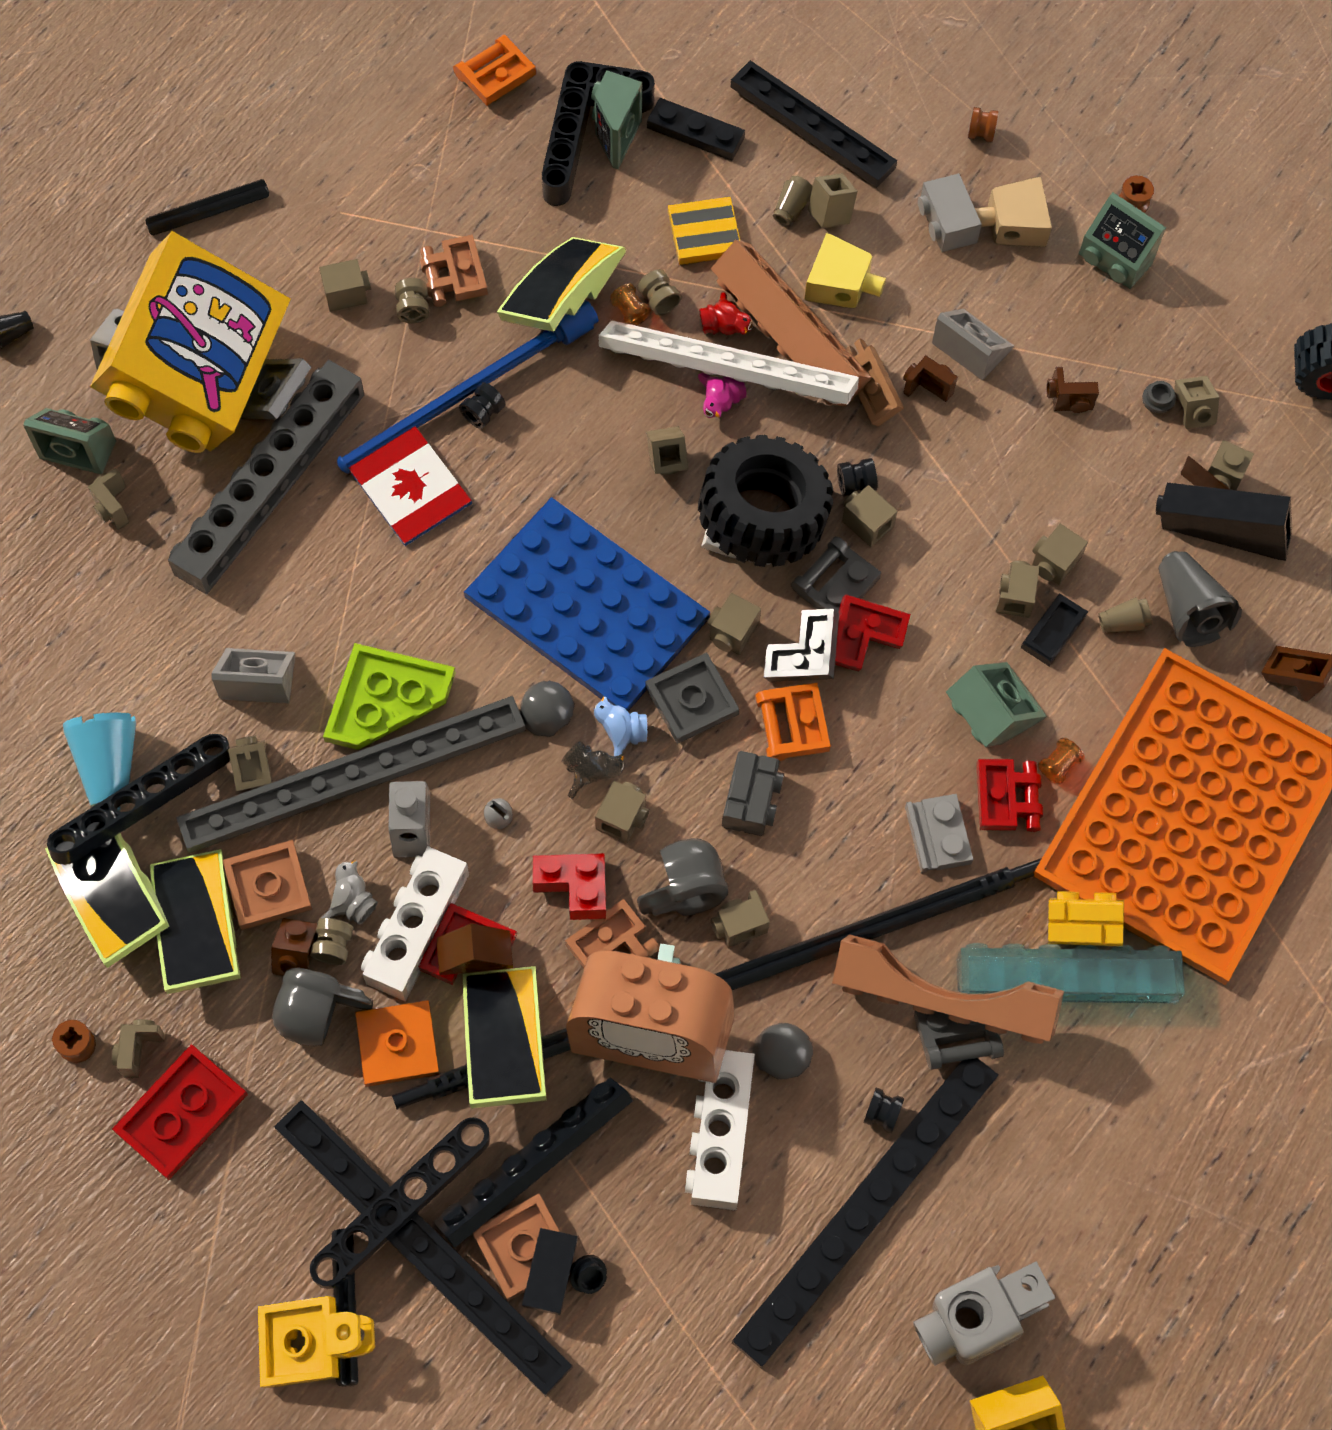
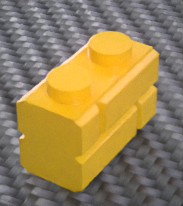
M1058 891L1057 898L1049 899L1048 944L1123 946L1124 900H1116V893L1096 892L1094 893V899H1079V892Z

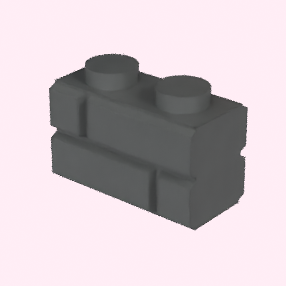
M744 751L738 752L723 813L722 827L762 836L764 835L766 825L773 826L777 805L771 804L773 792L780 794L784 773L778 772L780 762L778 759L762 755L758 756L757 754Z

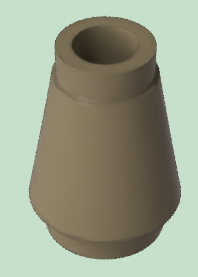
M791 176L790 180L784 182L773 218L778 223L788 226L810 201L813 186L802 177Z
M1135 597L1105 610V612L1098 613L1103 633L1143 631L1146 626L1152 625L1151 612L1146 598L1138 600Z

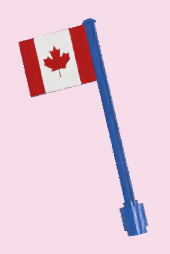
M584 300L575 316L565 314L554 332L544 331L343 457L339 456L337 458L339 469L346 474H352L404 546H407L472 504V500L417 428L473 394L474 390L482 382L489 384L555 342L559 343L562 341L565 345H569L593 330L594 324L599 321L596 311L587 300Z

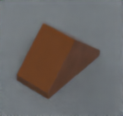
M469 924L437 938L440 975L513 968L509 930Z

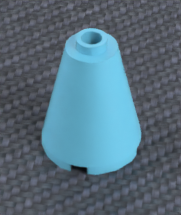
M129 713L93 714L94 718L86 720L85 723L82 721V716L63 723L64 734L91 807L119 791L130 782L136 717H131Z

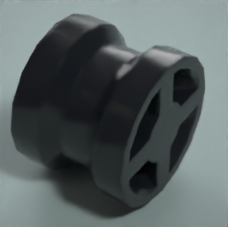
M876 1087L863 1123L868 1125L879 1124L883 1126L884 1131L892 1134L904 1098L898 1095L895 1097L887 1096L882 1089Z

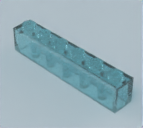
M972 943L966 945V948H961L956 958L958 992L967 994L995 993L1012 989L1027 981L1065 991L1062 1002L1177 1004L1185 994L1182 951H1170V948L1167 946H1153L1148 948V950H1134L1132 946L1123 945L1114 946L1111 950H1097L1095 945H1079L1075 949H1061V946L1056 944H1045L1039 946V949H1024L1022 944H1006L1002 948H988V945L984 943Z

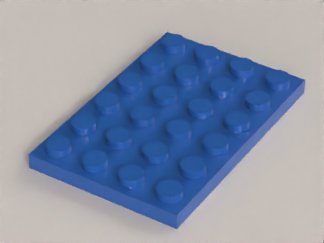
M552 497L464 591V596L467 600L600 699L607 697L609 703L622 706L627 711L647 691L645 681L661 674L710 618V611Z

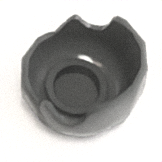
M550 680L541 681L531 686L524 694L520 704V714L525 728L532 734L551 737L559 729L569 724L570 718L573 716L575 703L570 692L560 683Z
M777 1023L765 1028L756 1037L752 1052L755 1054L754 1059L759 1070L765 1071L776 1079H789L800 1076L810 1066L813 1046L810 1037L796 1025Z

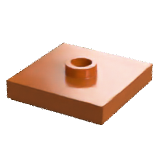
M429 1000L355 1012L365 1087L439 1075Z

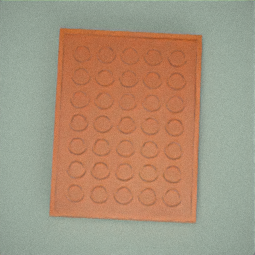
M1164 648L1035 869L1033 877L1058 891L1079 892V899H1094V893L1096 892L1116 893V900H1124L1125 929L1226 985L1231 979L1332 790V738Z

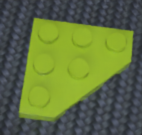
M354 643L323 735L324 741L359 750L443 706L447 702L456 674L455 667Z

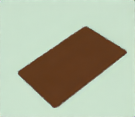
M1187 457L1181 475L1194 486L1230 490L1193 458Z

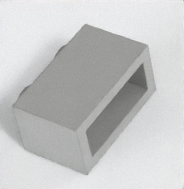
M960 174L923 182L922 193L918 197L919 211L922 216L926 215L929 222L930 237L933 241H937L941 252L977 243L982 224Z

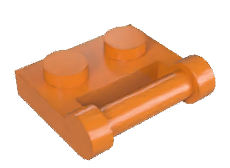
M506 35L496 39L494 45L467 62L461 61L453 66L457 78L461 82H465L486 106L536 75V66ZM503 55L502 57H500V58H498L497 60H495L494 62L490 63L489 65H487V66L484 67L483 69H481V70H479L478 72L474 73L476 70H478L479 68L483 67L484 65H486V64L489 63L490 61L494 60V59L497 58L498 56Z
M818 682L763 690L755 695L757 706L762 710L769 746L766 749L767 757L783 761L790 757L830 752L831 745ZM777 703L785 704L792 739L790 743L782 744L775 704Z

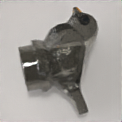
M581 741L577 742L561 761L567 766L566 770L574 774V782L568 797L573 800L582 787L604 778L619 776L624 770V755L610 756L605 751H593L591 746H586Z

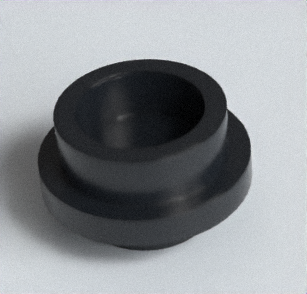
M582 1256L572 1264L569 1281L573 1288L579 1292L586 1294L595 1293L606 1282V1266L598 1256Z

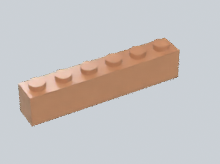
M735 239L711 267V270L718 276L716 281L719 286L726 292H732L738 299L736 302L738 307L746 314L753 315L758 321L756 324L757 328L769 338L772 337L778 343L776 348L788 360L792 359L796 363L859 377L858 389L850 402L872 379L866 370L751 244ZM822 399L826 404H828V405H830V406H832V405H839V406H845V407L847 406L846 404H842V403H841V404H833V403L828 402V401L825 400V399Z

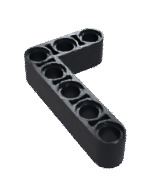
M576 61L567 66L542 170V192L545 202L552 206H561L567 203L571 197L590 107L595 106V101L591 99L595 83L597 81L601 82L606 70L642 82V113L652 109L654 105L655 80L649 72Z

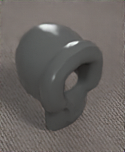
M699 838L680 840L664 847L660 852L670 885L639 896L637 903L641 914H653L655 916L676 911L682 916H690L717 907L728 895V884L724 878V870L717 850L710 843Z
M292 968L286 971L282 979V986L273 1006L272 1020L279 1034L285 1039L300 1045L323 1046L336 1003L363 1010H371L373 1000L365 996L362 990L341 985L336 978L328 974L308 969Z

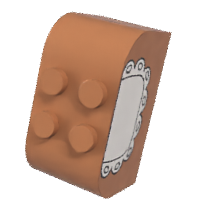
M617 951L594 952L587 958L566 1024L571 1052L717 1083L735 1017L733 993L731 987L722 978L700 968Z

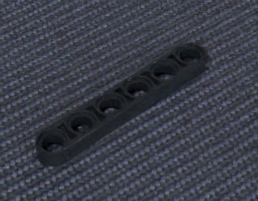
M209 734L202 737L55 830L47 839V847L51 859L55 863L62 865L76 862L224 767L230 761L228 752L230 746L227 738L221 734ZM213 747H219L223 749V751L217 755L211 756L205 754V752L208 749ZM189 765L194 767L187 774L176 772L182 766ZM155 784L165 786L163 790L157 793L147 791L150 786ZM124 803L135 804V807L130 811L120 812L117 810ZM95 822L105 824L98 831L86 830L90 824ZM63 842L75 843L69 850H56V847Z
M466 1118L451 1130L313 1258L310 1264V1275L313 1281L321 1288L333 1289L341 1285L486 1150L490 1143V1132L486 1123L479 1118ZM473 1126L480 1128L484 1133L480 1144L468 1146L462 1141L465 1129ZM441 1153H450L456 1161L453 1169L445 1173L437 1171L434 1168V1159ZM412 1179H421L426 1183V1193L419 1199H410L405 1194V1187ZM383 1206H393L398 1212L397 1220L390 1226H382L377 1223L376 1214L378 1210ZM361 1232L367 1235L369 1243L363 1252L352 1253L348 1250L347 1241L352 1234ZM328 1259L335 1260L339 1264L338 1275L329 1281L320 1279L317 1273L320 1263Z

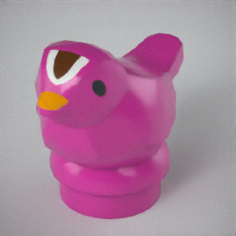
M703 372L698 374L699 381L706 388V399L703 403V412L706 417L719 418L722 412H727L731 409L732 404H737L741 399L746 398L747 392L744 382L734 380V378L726 376L719 378L712 377Z

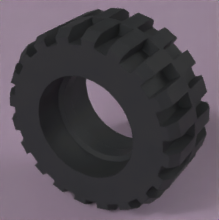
M757 435L755 439H750L749 436L737 439L736 444L731 442L722 447L721 451L714 455L709 467H707L698 501L701 525L704 529H708L706 535L713 543L718 542L720 544L719 549L727 555L732 553L736 556V560L745 563L747 560L755 562L754 566L765 567L767 563H772V566L776 567L785 565L786 560L794 563L802 559L803 554H809L815 548L816 543L820 541L831 512L834 491L832 483L828 479L829 474L823 465L818 466L819 460L811 452L807 454L803 451V446L796 442L793 445L785 442L786 438L776 436L775 439H769L767 435ZM747 490L768 491L782 498L790 506L791 510L784 512L763 511L750 505L740 493Z

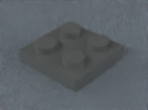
M303 358L265 359L240 419H278V417L286 412L288 402L293 394L304 385L305 376L311 369V366Z
M707 652L645 681L649 695L677 744L739 715V707Z

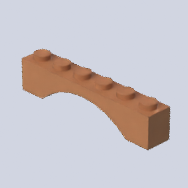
M850 934L841 940L832 981L833 984L842 986V991L849 994L863 995V992L878 995L877 1000L883 1003L897 1005L899 1001L913 1005V1010L920 1013L934 1014L935 1011L945 1013L954 1022L970 1024L971 1021L985 1024V1029L999 1034H1006L1007 1030L1022 1034L1021 1038L1023 1040L1042 1044L1044 1040L1050 1042L1054 1036L1065 992L1029 981L1012 989L995 993L967 994L949 991L930 984L912 973L894 957L884 943Z

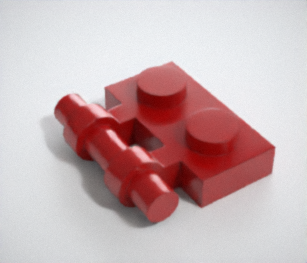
M978 759L977 784L980 830L1015 831L1017 828V817H1022L1026 819L1027 831H1040L1043 805L1039 803L1038 789L1042 787L1041 775L1037 773V762H1023V773L1014 772V759ZM1015 787L1024 789L1025 802H1016Z

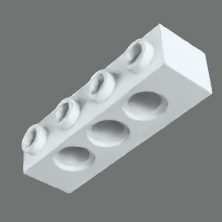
M427 846L423 856L418 855L415 858L410 869V875H412L407 887L402 886L399 889L394 900V907L396 909L391 919L386 918L382 922L377 938L380 940L374 951H368L361 965L366 985L405 1002L421 972L418 966L450 903L455 904L469 876L466 862ZM427 885H435L439 888L432 896H424L420 893L422 888ZM418 916L423 919L422 923L416 928L404 926L405 921L409 917ZM393 949H405L407 952L402 959L394 961L388 958L389 953Z
M725 1050L717 1083L698 1080L706 1082L704 1096H696L694 1118L701 1119L700 1133L692 1132L689 1155L697 1156L695 1170H687L685 1193L692 1194L691 1205L736 1210L755 1055L753 1053ZM719 1084H726L733 1089L734 1094L728 1099H721L714 1094L713 1089ZM714 1121H723L729 1126L730 1131L724 1136H716L710 1132L709 1125ZM714 1157L721 1159L725 1164L724 1171L719 1174L708 1172L704 1166L706 1160Z

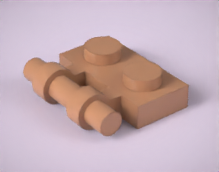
M473 235L441 241L443 252L434 254L431 246L421 248L422 258L420 266L422 272L427 276V292L429 297L433 299L434 306H444L446 304L445 294L450 291H454L456 301L488 295ZM447 267L449 276L440 278V268Z
M624 899L606 911V919H594L565 940V945L583 968H585L587 958L594 952L618 951L626 946L630 954L650 958L659 951L660 947L654 938H651L643 945L637 940L636 937L645 931L646 926Z

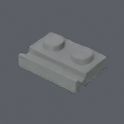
M957 794L923 799L921 802L916 803L906 802L905 810L921 873H926L928 870L933 869L942 870L972 864L973 856Z

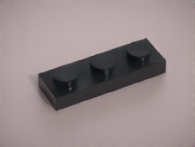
M659 98L647 119V129L730 161L734 159L745 138L744 129L663 98Z

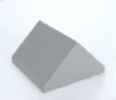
M965 309L940 313L932 339L933 345L982 381L1014 347L1013 344Z
M226 648L212 671V682L219 698L222 700L289 703L295 652Z

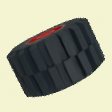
M1332 323L1306 331L1303 336H1299L1297 343L1294 344L1296 386H1298L1301 392H1305V395L1317 397V399L1332 400Z

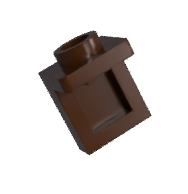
M925 355L918 365L915 363L911 364L905 372L903 380L906 382L903 394L909 397L921 385L947 402L954 394L958 376L948 366L938 364Z
M1055 367L1053 377L1047 380V397L1052 398L1054 411L1082 413L1094 409L1099 395L1098 382L1065 383L1063 367Z
M282 919L271 947L273 974L284 976L286 971L292 968L309 970L312 944L316 942L318 937L316 933L317 923Z

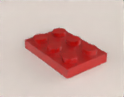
M191 1044L120 1119L112 1130L169 1181L248 1094Z

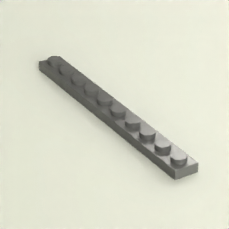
M510 696L178 816L176 819L190 854L526 731L525 724L514 697Z

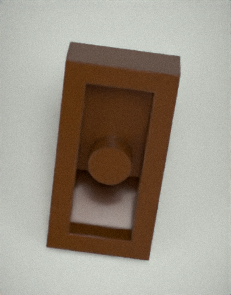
M1276 646L1261 673L1265 681L1296 686L1303 700L1308 702L1325 688L1332 675V654Z

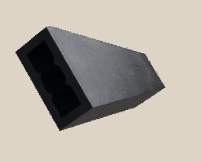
M1167 483L1164 495H1158L1156 515L1161 516L1162 529L1286 561L1292 536L1291 497Z

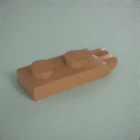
M860 338L854 342L859 354H857L852 346L847 347L846 350L872 377L858 393V396L871 423L879 427L903 410L904 406L876 349L872 345L867 346L865 341Z

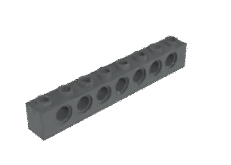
M329 359L322 368H318L313 372L309 384L302 393L299 392L294 396L287 412L274 421L270 433L263 441L258 442L254 446L246 463L243 466H239L233 472L230 483L223 491L218 492L213 497L210 508L202 517H198L193 522L190 533L182 543L179 542L172 548L168 562L174 576L206 595L210 592L363 398L364 390L360 377ZM323 398H330L328 401L320 402ZM305 422H310V423H311V424H309V425H307V426H299V425H301L302 423H305ZM284 447H292L287 451H279ZM263 472H272L267 476H260ZM247 496L252 497V498H251L250 500H248V501H245V502H241V501H240L243 497H247ZM224 522H232L227 527H219ZM211 547V550L208 552L199 553L202 548Z

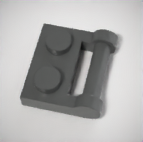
M835 536L827 544L828 549L803 576L795 578L791 583V587L816 609H835L839 612L844 595L862 599L880 579L881 571L851 550L843 539ZM839 558L845 564L818 592L812 585Z
M937 1011L934 1014L914 1012V1018L930 1070L942 1068V1064L985 1056H990L991 1059L1004 1056L1001 1037L998 1033L986 1030L985 1024L971 1021L970 1024L957 1023L950 1020L948 1014ZM976 1038H985V1041L949 1047L944 1049H939L937 1046Z

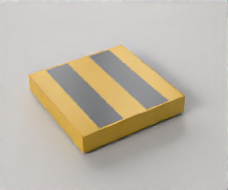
M731 197L668 205V215L679 265L717 260L735 239L740 241Z

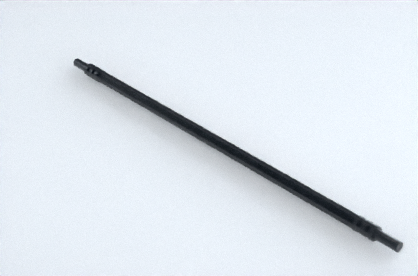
M1041 858L1010 870L1008 867L988 873L715 973V975L727 982L732 990L741 988L839 952L841 940L849 934L871 940L1011 889L1015 886L1016 882L1034 876V871ZM566 1028L542 1037L544 1060L571 1050ZM467 1064L426 1079L427 1083L392 1095L396 1109H401L433 1097V1100L468 1088Z

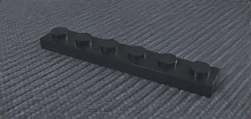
M750 60L731 79L730 87L876 188L896 169L897 160L753 61Z
M611 1077L596 1085L589 1095L575 1106L564 1111L562 1116L546 1130L537 1133L529 1144L518 1153L508 1157L502 1166L490 1176L477 1182L473 1189L457 1203L448 1206L442 1215L433 1221L439 1231L456 1248L633 1102L627 1090Z

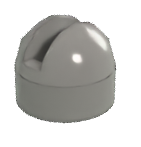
M501 798L489 801L484 808L486 823L494 829L507 827L513 818L511 805ZM497 806L506 815L502 817L493 807Z

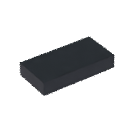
M1059 593L1023 641L1021 649L1050 667L1083 622L1088 611Z
M540 1228L522 1307L561 1316L578 1236Z

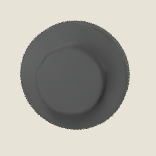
M1156 381L1145 388L1142 401L1148 410L1154 413H1166L1173 408L1176 394L1169 383Z

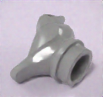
M357 861L343 862L337 866L335 871L336 885L331 906L321 918L333 919L339 915H346L350 921L354 920L360 925L375 910L378 902L372 898L373 895L370 892L366 891V883L357 871Z

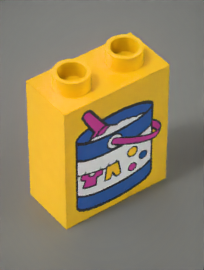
M171 231L150 254L90 387L106 395L105 405L115 414L130 420H141L145 416L168 428L166 436L177 447L194 453H201L205 449L212 451L235 432L291 298Z

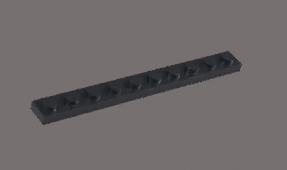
M979 1058L962 1060L736 1335L732 1340V1344L762 1369L998 1077L994 1070Z
M302 1100L274 1126L276 1131L360 1214L390 1187ZM389 1205L381 1207L376 1214L377 1223L382 1226L392 1225L398 1217L396 1208ZM418 1213L388 1240L545 1397L573 1368Z

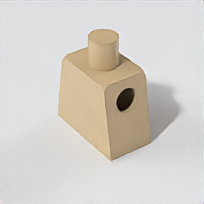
M1041 177L995 187L991 190L988 207L975 208L982 224L981 227H992L994 241L997 244L1047 246L1052 226Z

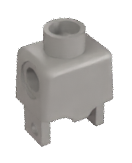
M1037 1261L1000 1280L996 1277L1000 1266H989L937 1293L933 1302V1312L913 1322L918 1337L934 1366L956 1356L961 1364L968 1365L1020 1339L1024 1333L1020 1321L1049 1307L1048 1302L1055 1299ZM1022 1285L1029 1286L1031 1291H1027ZM963 1308L975 1311L979 1316L980 1326L974 1329L962 1327L956 1320L955 1312Z

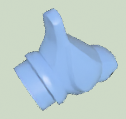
M603 697L594 708V716L603 725L613 743V763H619L622 752L629 743L638 745V742H647V715L638 714V712L629 713L624 707L609 703L607 697Z

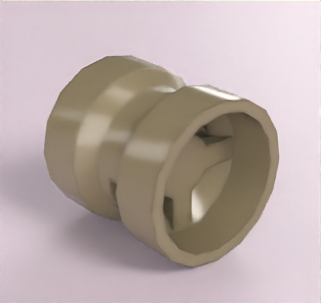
M662 269L648 273L638 284L639 292L645 299H649L650 308L659 316L671 312L677 307L682 298L676 287L670 286V279Z
M406 278L397 282L395 285V296L399 301L396 305L397 318L402 322L411 324L426 320L429 317V305L425 300L428 296L427 284L418 278Z
M319 919L316 927L318 939L317 942L312 944L310 957L327 964L344 965L348 956L346 944L347 941L352 939L354 927L347 922L337 919Z

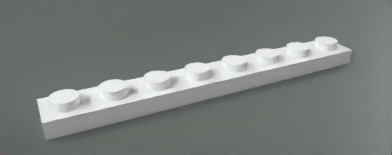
M613 320L599 334V347L610 349L615 353H627L640 356L645 360L662 361L679 368L688 367L709 375L718 374L734 378V380L739 382L748 381L761 384L769 389L791 391L799 396L821 398L833 404L842 403L848 405L858 389L859 377Z

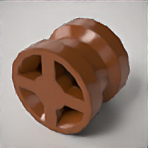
M973 107L968 138L982 137L986 142H993L999 111L983 112L981 108Z
M1130 176L1123 183L1119 196L1146 213L1154 194V186L1146 177Z
M67 1020L59 1024L52 1036L54 1048L68 1062H84L95 1051L96 1040L94 1035L85 1024L78 1020ZM74 1034V1038H72L70 1041H66L69 1040V1038L72 1037Z

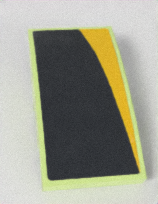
M571 237L548 253L523 277L498 309L499 317L502 321L554 332L565 314L575 316L586 298L594 300L597 298L626 253V250L622 246Z
M95 822L90 824L86 830L98 831L105 824ZM121 833L76 862L66 865L55 863L50 857L48 847L45 848L76 916L107 968L169 927L149 878L140 870L131 847L123 840ZM63 842L56 847V850H69L75 843Z
M221 849L150 864L151 885L169 924L168 928L157 934L163 984L167 994L241 978L232 919L234 916Z
M536 966L463 974L466 1057L471 1109L547 1100Z

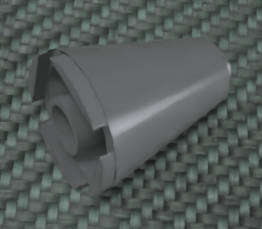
M1174 551L1162 559L1158 570L1174 632L1180 643L1183 641L1188 647L1203 646L1220 639L1221 637L1218 632L1228 626L1231 631L1236 626L1242 614L1238 601L1190 554Z

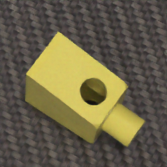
M826 233L806 283L804 300L855 308L862 292L880 297L886 278L870 273L873 257L870 253Z

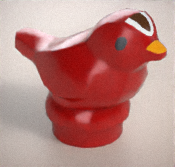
M726 292L721 293L720 300L714 306L709 304L707 307L699 309L704 335L709 333L715 335L718 332L724 335L735 333L745 335L752 329L751 317L744 312H740L732 302L728 301Z

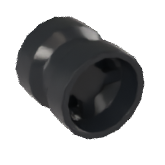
M482 382L474 390L475 396L466 398L459 405V409L465 419L478 429H483L490 422L492 413L498 414L506 406L502 395L486 382Z
M872 458L862 459L858 464L853 465L849 462L837 464L838 483L843 497L850 496L855 491L863 490L868 485L877 491V472Z

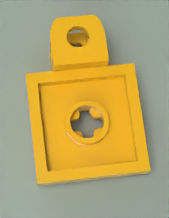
M325 1296L258 1306L260 1387L271 1388L339 1378L338 1358L345 1359L364 1356L375 1348L374 1320L370 1317L351 1312L336 1313L335 1297ZM361 1328H362L363 1331H364V1339H363L362 1341H361ZM301 1331L302 1336L305 1337V1345L298 1352L297 1348L291 1347V1340L297 1339L298 1332Z

